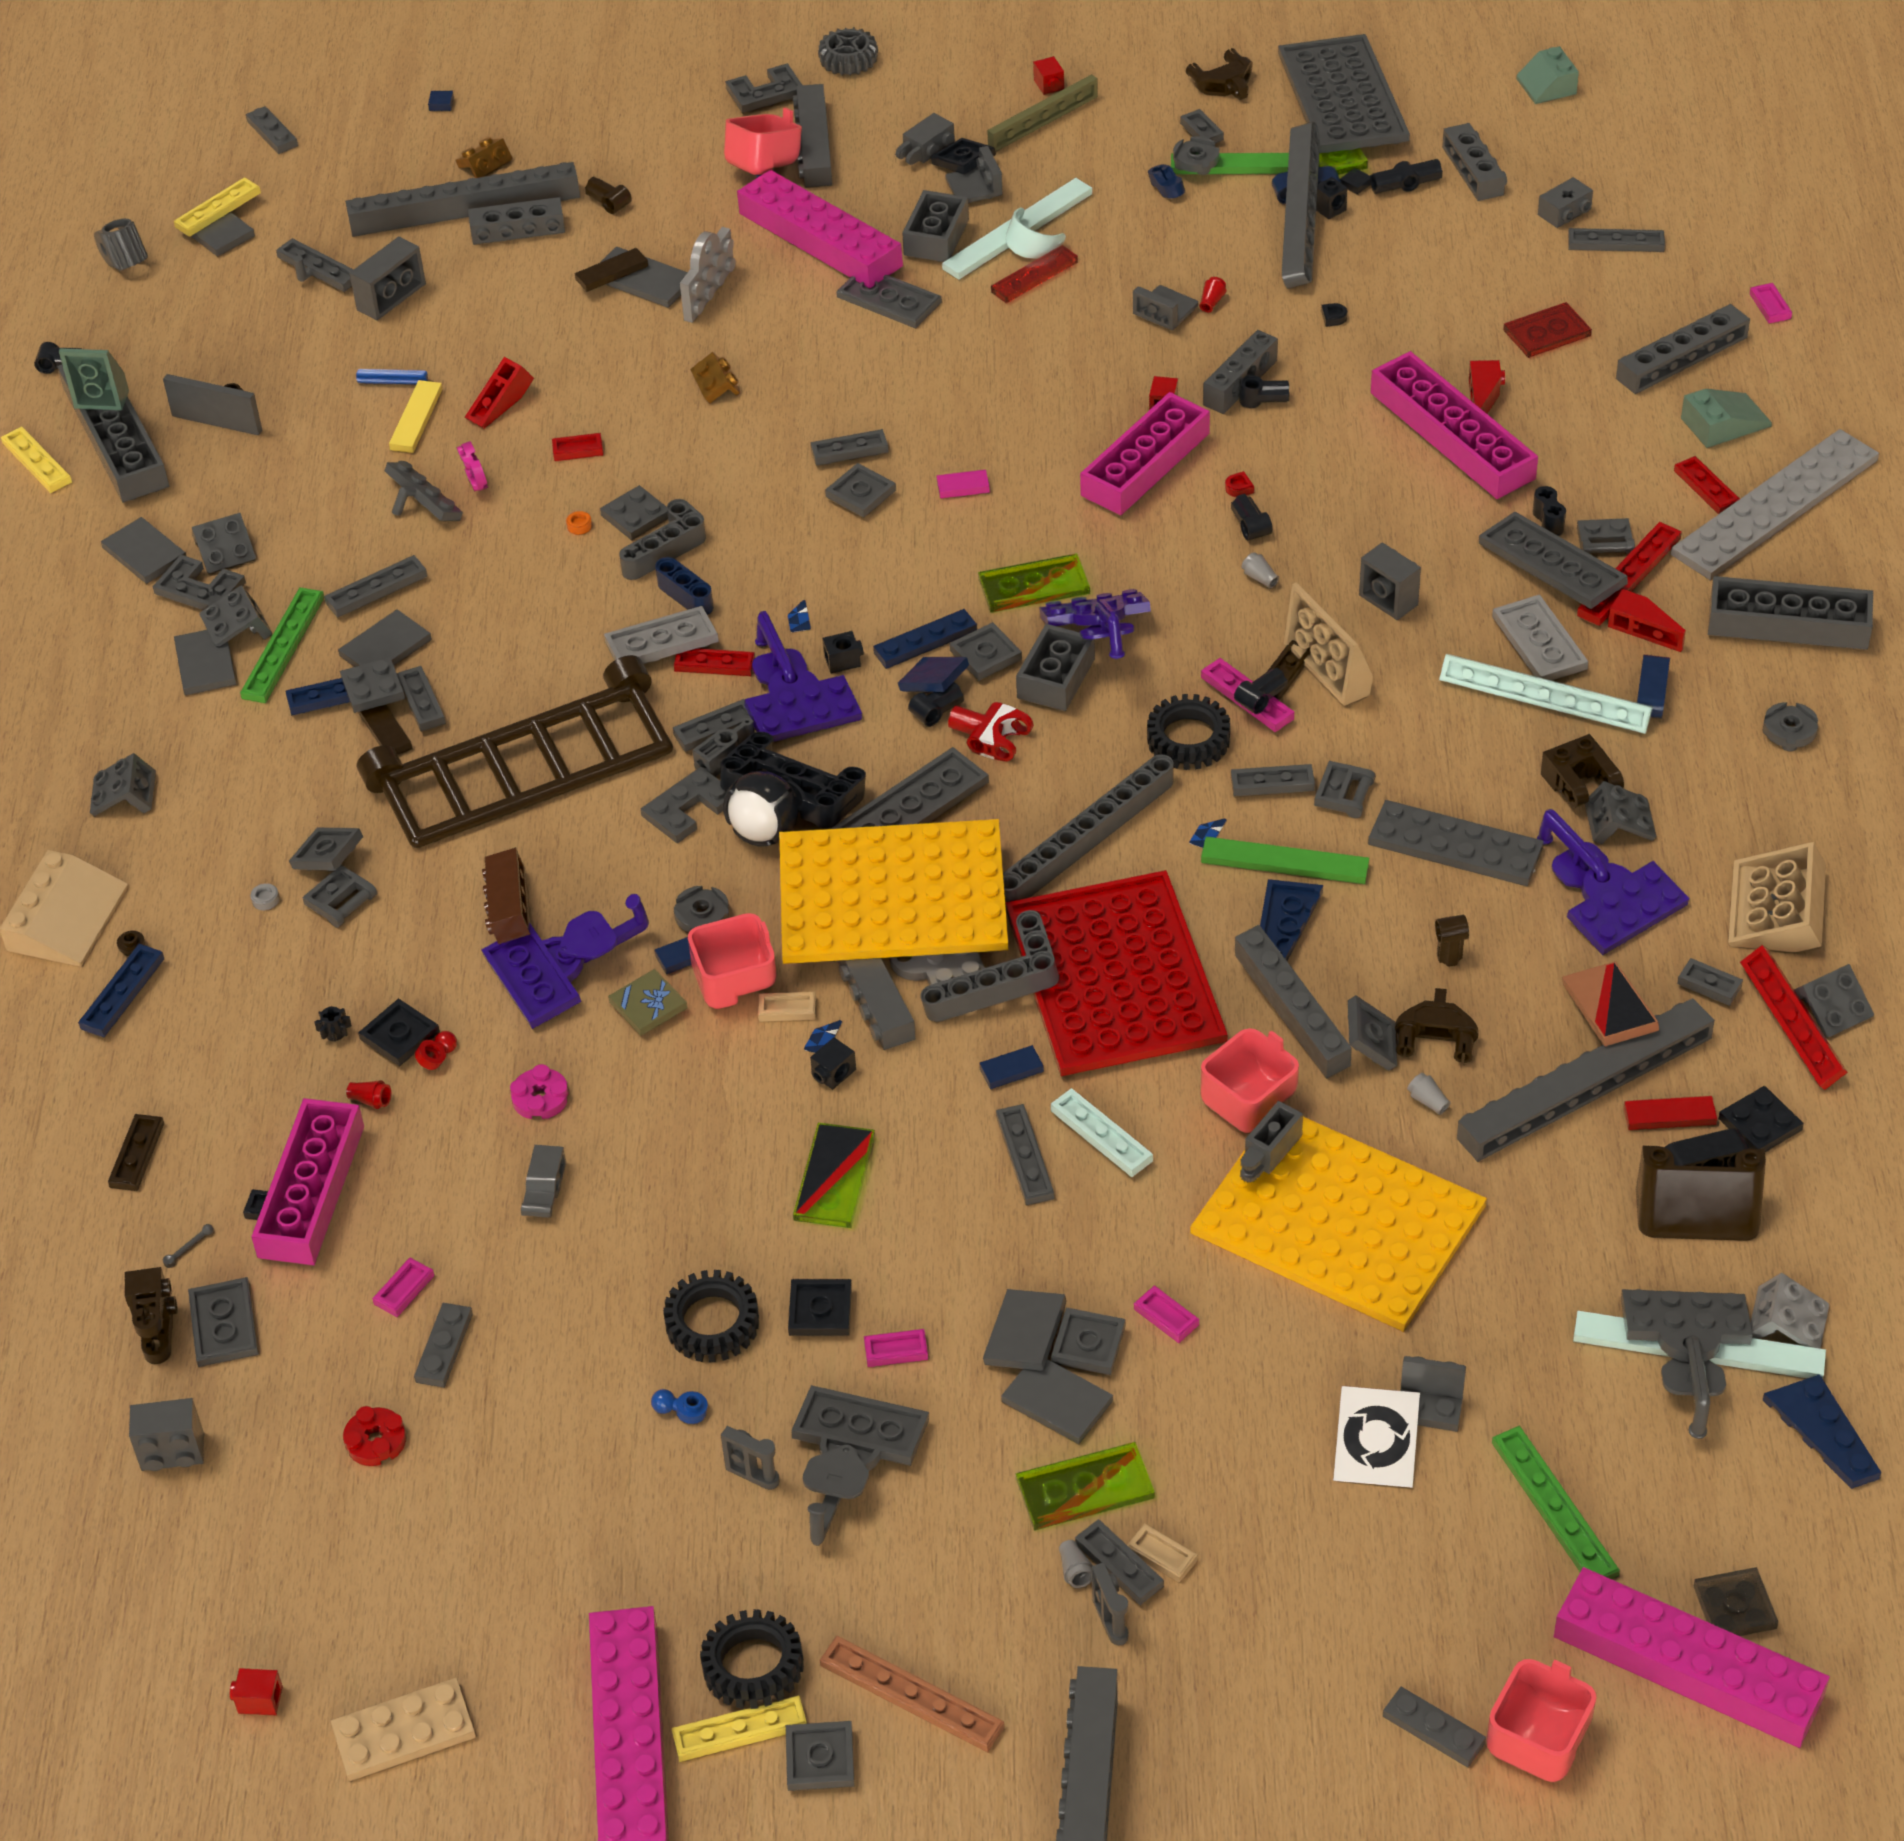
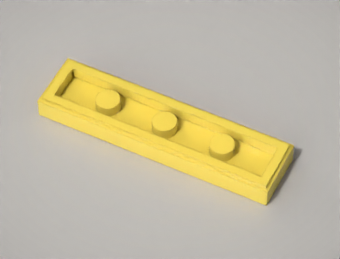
M244 177L174 220L175 228L190 237L260 194V187Z
M418 380L389 442L390 450L414 453L443 390L442 383Z
M23 427L1 437L3 445L50 493L72 483L70 475Z
M798 1695L772 1702V1705L766 1707L763 1704L759 1705L756 1709L748 1708L671 1729L679 1762L783 1736L786 1735L785 1725L807 1724L800 1696Z

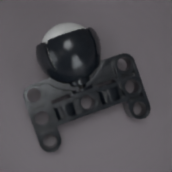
M754 732L721 761L720 787L727 791L723 802V813L727 823L734 827V833L743 841L758 847L771 846L779 842V832H790L793 830L799 812L801 819L812 822L820 828H832L863 800L866 772L858 767H847L837 776L773 752L772 735L766 732Z

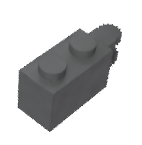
M936 113L931 114L903 133V143L897 147L896 157L899 159H904L905 157L906 162L910 165L918 161L925 163L931 159L932 155L955 142L954 123Z
M1277 1101L1245 1139V1153L1241 1159V1180L1251 1183L1257 1180L1263 1172L1270 1174L1302 1137L1303 1113Z

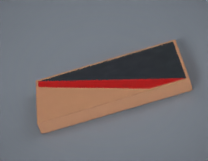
M1616 961L1562 977L1563 986L1604 1046L1659 1030V1022Z

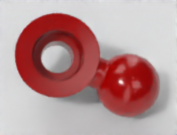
M442 1031L437 1034L435 1041H423L415 1052L417 1062L429 1070L439 1068L446 1058V1053H450L456 1048V1036L450 1031Z

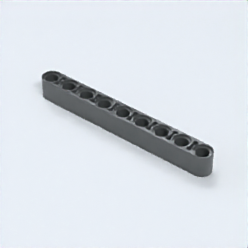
M1314 121L1293 127L1290 130L1282 259V279L1287 289L1311 283L1313 277L1320 133Z
M1162 754L1152 757L1003 873L1005 903L1033 896L1171 788L1174 782L1173 759Z

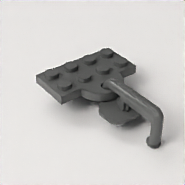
M1622 1289L1621 1304L1626 1339L1658 1341L1661 1349L1673 1358L1661 1368L1663 1386L1672 1394L1694 1396V1417L1688 1431L1696 1439L1704 1438L1707 1435L1706 1426L1711 1403L1710 1396L1721 1395L1726 1388L1724 1370L1711 1362L1710 1359L1714 1358L1719 1352L1720 1343L1751 1345L1753 1335L1745 1294Z
M811 1385L791 1431L792 1439L820 1445V1455L808 1461L803 1473V1484L807 1489L826 1494L822 1504L812 1503L808 1506V1512L810 1513V1540L813 1545L820 1546L823 1543L841 1498L853 1499L860 1496L869 1479V1471L875 1468L881 1459L911 1466L929 1422V1412Z

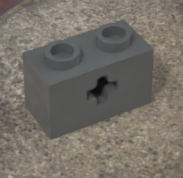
M1573 177L1539 196L1538 215L1558 228L1591 210L1593 190Z

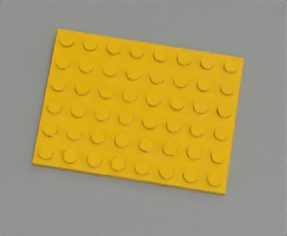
M999 819L779 832L783 964L1008 950Z
M1303 1117L1302 1137L1270 1174L1263 1172L1257 1180L1251 1183L1241 1180V1159L1244 1156L1245 1150L1190 1226V1234L1404 1332L1486 1207L1487 1198Z

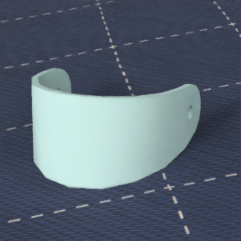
M1020 207L1015 210L1005 239L1008 247L1015 254L1032 259L1045 258L1055 253L1063 245L1066 238L1064 233L1044 235L1035 232L1020 222L1025 212L1024 208Z

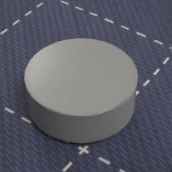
M260 884L251 891L252 904L258 910L272 909L279 902L278 890L272 884Z

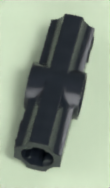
M1438 159L1412 165L1408 161H1401L1393 169L1371 174L1370 183L1374 194L1399 188L1410 192L1415 190L1421 183L1442 178L1443 171Z

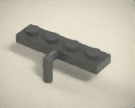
M293 238L276 250L278 258L295 266L297 279L300 282L314 276L343 292L352 287L349 273L354 269Z
M406 461L387 462L384 471L402 486L399 489L392 509L394 515L400 516L407 497L413 496L440 521H460L463 512L455 506V502L446 498L439 488L430 484L424 475L419 474L412 468L413 466Z

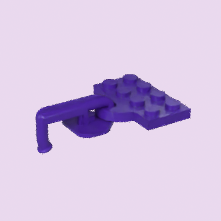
M1136 589L1124 590L1122 595L1112 596L1111 593H1103L1097 595V599L1087 600L1086 597H1077L1071 599V603L1061 604V601H1052L1046 603V607H1039L1040 617L1045 624L1053 626L1067 624L1090 626L1080 631V636L1083 639L1110 637L1111 651L1109 656L1113 659H1120L1125 656L1121 635L1134 632V626L1131 623H1120V620L1124 619L1125 615L1151 612L1150 601L1141 592H1137Z
M761 611L757 617V638L755 639V644L758 646L768 645L771 653L757 656L752 662V669L757 680L768 685V693L747 698L744 703L750 718L754 722L756 732L771 734L773 742L862 720V711L845 676L841 675L819 681L813 673L807 670V664L799 651L784 648L766 611Z
M1553 809L1545 811L1537 839L1543 840L1544 845L1550 844L1553 841V831L1569 848L1554 858L1552 871L1566 886L1581 888L1582 896L1585 899L1584 902L1568 910L1567 918L1602 955H1605L1688 905L1690 898L1654 861L1633 873L1623 866L1609 863L1608 857L1595 844L1584 842Z
M631 894L625 902L626 907L632 910L634 917L613 929L601 913L588 911L569 921L564 935L561 937H551L542 941L530 924V935L498 944L496 941L481 949L483 956L532 1029L582 1002L571 982L579 976L584 963L601 957L614 949V947L646 930L649 920L639 895Z

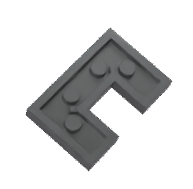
M788 63L767 69V75L771 81L768 84L754 87L746 75L725 81L727 91L742 113L771 106L785 100H791L793 95H797V86H801L802 83Z
M180 555L152 587L156 595L204 610L239 586H244L246 580L244 575L222 569L210 584L194 580L204 569L202 561Z
M699 767L641 808V816L674 842L678 843L697 830L696 821L684 812L700 801L718 815L723 811V802L727 791L720 787V780L704 768Z

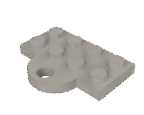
M721 227L717 234L704 231L698 236L694 244L690 260V270L680 282L684 321L694 322L697 316L703 312L708 301L712 300L719 286L723 285L728 274L735 268L736 260L733 258L734 241L731 238V229Z
M977 952L905 956L911 959L907 962L898 961L901 957H889L891 968L897 975L914 981L927 979L929 985L985 968Z

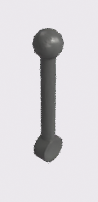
M210 1224L204 1225L199 1234L173 1255L164 1256V1266L168 1268L173 1267L176 1263L175 1260L205 1235L213 1233V1226Z

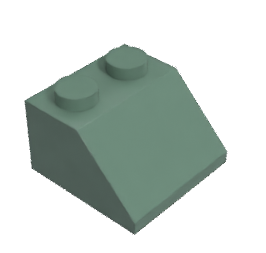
M1559 46L1539 51L1516 75V79L1534 104L1577 94L1579 71Z

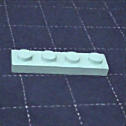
M1072 1088L1051 1103L1052 1113L1129 1176L1133 1177L1153 1162V1154Z

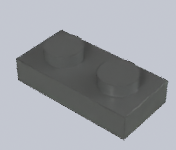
M1201 109L1180 116V124L1193 137H1206L1215 143L1224 140V132Z
M1690 958L1678 976L1677 984L1730 1006L1742 987L1743 979Z

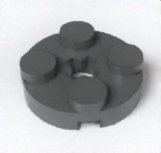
M1190 137V141L1184 143V139H1182L1173 148V160L1175 168L1178 170L1206 175L1219 162V147H1215V142L1206 137Z
M1787 702L1773 705L1767 710L1762 731L1768 739L1780 745L1785 751H1795L1797 747L1806 746L1816 738L1818 718L1812 709L1803 704L1796 703L1795 707L1787 706ZM1786 724H1789V725L1795 724L1796 726H1795V727H1790V726H1787Z
M694 886L684 890L678 895L674 907L676 923L683 930L690 932L697 926L729 918V903L726 895L714 887H711L712 890L703 889V886ZM697 908L707 909L704 912H697Z

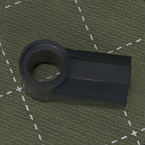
M44 342L40 345L34 361V366L39 372L50 374L55 369H58L57 366L62 365L59 346L52 342ZM63 348V349H82V348Z
M1248 375L1243 377L1241 381L1239 402L1246 408H1256L1261 402L1289 401L1288 380L1263 381L1258 376Z
M1241 494L1231 502V510L1239 520L1242 534L1247 541L1272 534L1273 527L1268 513H1261L1251 497Z
M1277 667L1270 669L1252 683L1249 681L1242 682L1234 693V700L1252 713L1259 714L1267 707L1269 699L1287 687L1288 680Z
M953 682L944 692H932L929 695L925 693L916 694L910 700L908 709L925 726L931 727L939 722L944 712L964 702V695L960 687Z

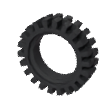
M1182 694V700H1178L1176 695L1171 696V703L1166 699L1162 700L1161 706L1156 705L1153 708V712L1149 714V720H1147V743L1150 752H1154V756L1161 754L1169 756L1173 759L1174 768L1178 769L1180 763L1184 764V770H1190V764H1194L1196 770L1201 769V762H1204L1206 767L1212 765V759L1218 762L1221 759V755L1226 754L1227 748L1230 745L1229 715H1226L1224 707L1219 709L1217 701L1210 705V698L1206 696L1203 701H1199L1200 695L1198 694L1193 695V700L1188 699V694ZM1193 719L1209 725L1213 733L1204 742L1181 744L1170 740L1164 731L1167 726L1175 721Z
M707 1270L701 1271L702 1278L698 1280L695 1273L688 1275L689 1284L681 1279L677 1282L678 1289L672 1287L669 1291L670 1297L665 1299L663 1314L670 1343H674L675 1349L679 1353L683 1350L684 1356L689 1359L695 1353L696 1361L703 1362L704 1355H708L709 1362H716V1354H721L722 1361L729 1359L728 1351L730 1350L734 1356H737L741 1353L740 1345L747 1349L750 1346V1339H755L757 1335L756 1329H759V1312L755 1292L752 1293V1287L749 1283L744 1285L743 1278L738 1276L734 1280L733 1273L728 1271L724 1278L721 1277V1270H714L713 1277H708ZM707 1297L727 1299L735 1304L739 1310L737 1321L732 1327L724 1332L713 1335L694 1332L684 1322V1316L692 1304Z
M759 1609L753 1610V1617H748L746 1610L739 1611L741 1619L735 1620L733 1614L726 1616L727 1625L718 1621L715 1624L716 1632L711 1629L707 1632V1640H703L701 1645L702 1651H700L704 1680L709 1691L713 1690L714 1697L719 1700L723 1696L724 1704L730 1706L735 1699L736 1707L744 1709L745 1701H749L751 1709L758 1708L757 1700L763 1699L766 1707L772 1705L771 1696L774 1695L778 1701L784 1699L783 1689L791 1693L795 1689L794 1682L799 1683L801 1679L800 1672H803L804 1659L798 1631L795 1632V1627L791 1622L786 1624L785 1617L779 1615L775 1620L774 1612L767 1611L765 1617L762 1618L761 1610ZM757 1639L771 1642L782 1652L778 1665L769 1673L756 1678L736 1677L726 1671L723 1666V1660L728 1651L735 1645L748 1640Z

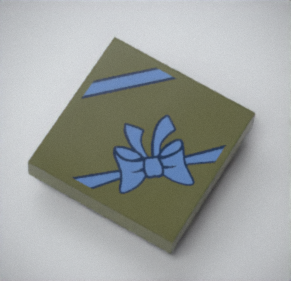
M655 969L608 996L609 1003L641 1036L688 1008L687 1002Z

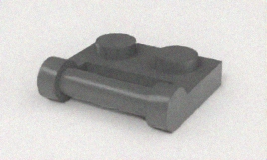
M1629 518L1577 520L1580 548L1590 555L1591 553L1625 552L1629 554L1635 548Z
M1329 761L1314 798V806L1345 812L1352 818H1360L1364 810V799L1369 786L1374 783L1376 774L1369 769ZM1352 780H1358L1359 785L1353 800L1345 799Z
M341 865L302 898L304 905L328 919L334 927L338 928L345 922L344 919L367 899L371 900L378 893L373 884ZM356 889L359 890V892L354 897H352L348 902H346L341 908H339L338 910L334 909L352 892H354Z
M726 1426L721 1433L726 1470L765 1489H775L780 1481L779 1474L774 1466L773 1457L776 1453L774 1442L769 1439L759 1441L744 1430H736ZM757 1457L761 1459L762 1470L758 1468Z
M1103 1562L1092 1566V1601L1109 1640L1114 1645L1119 1646L1125 1644L1129 1637L1128 1628L1125 1626L1128 1600L1125 1596L1117 1593L1119 1592V1585L1114 1573H1108Z

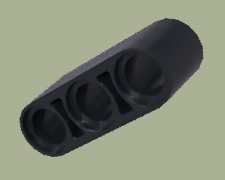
M1736 1128L1676 1141L1665 1146L1673 1154L1674 1165L1735 1167V1158L1738 1152L1743 1149H1749L1741 1131Z

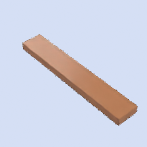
M839 1636L835 1637L820 1659V1666L987 1753L1005 1727L1003 1720Z

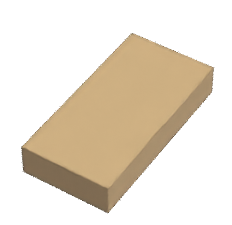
M815 992L759 994V1022L816 1020Z
M1145 1523L1127 1545L1146 1564L1178 1583L1183 1580L1198 1558V1554Z

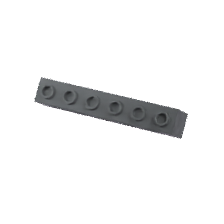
M1732 304L1718 309L1619 359L1616 379L1631 392L1637 394L1748 337L1750 318Z

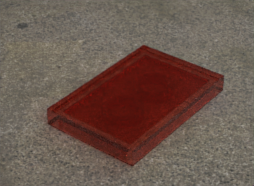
M1567 302L1504 323L1503 326L1504 332L1528 358L1590 337L1592 329Z

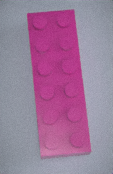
M1169 392L1080 473L1081 496L1122 515L1210 434V411Z
M303 1098L251 1236L257 1258L315 1265L364 1129L359 1105Z

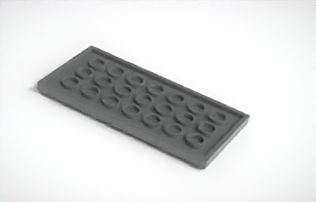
M1366 34L1278 46L1279 57L1307 123L1314 121L1318 126L1320 133L1319 154L1355 150L1356 148L1377 147L1385 144H1399L1410 140L1409 130Z

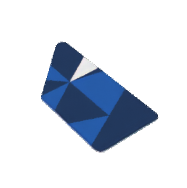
M805 600L801 601L788 614L791 632L811 629Z
M1224 818L1199 825L1189 843L1203 848L1205 838H1216L1227 819Z
M839 1020L814 1029L804 1050L816 1053L835 1037L842 1021Z

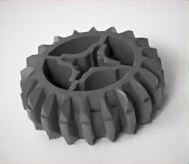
M845 27V29L840 30L837 28L836 32L830 31L829 35L823 36V40L820 41L818 57L826 71H832L833 74L840 73L841 76L844 74L851 76L853 73L859 75L860 71L866 72L868 68H872L873 64L877 62L878 45L875 37L871 36L870 32H864L863 29L856 30L855 27L852 29Z

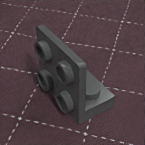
M988 146L979 148L976 168L966 174L959 172L945 174V179L953 195L968 197V204L1003 195L1002 172Z
M1162 285L1157 286L1152 292L1139 286L1133 290V314L1172 331L1198 307V300Z
M241 513L192 527V537L195 545H198L208 574L256 560Z
M242 585L208 606L199 614L217 647H220L248 627L254 634L258 632L264 640L273 634L257 603Z
M135 753L124 759H119L105 770H100L93 779L90 814L96 816L124 799L142 813L151 810L156 770Z
M1603 781L1589 796V802L1585 804L1594 842L1602 845L1618 828L1651 841L1656 838L1649 802L1643 795Z
M1850 964L1794 989L1800 999L1803 998L1805 1003L1808 1002L1826 1038L1874 1016V1012Z
M1404 1356L1400 1391L1420 1393L1418 1426L1458 1432L1465 1384V1365H1459L1450 1361L1428 1360L1419 1356Z

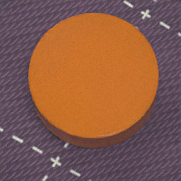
M573 512L566 519L567 529L572 534L582 535L589 532L592 528L591 516L586 512Z

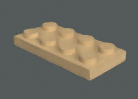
M457 1678L330 1720L349 1782L476 1738Z

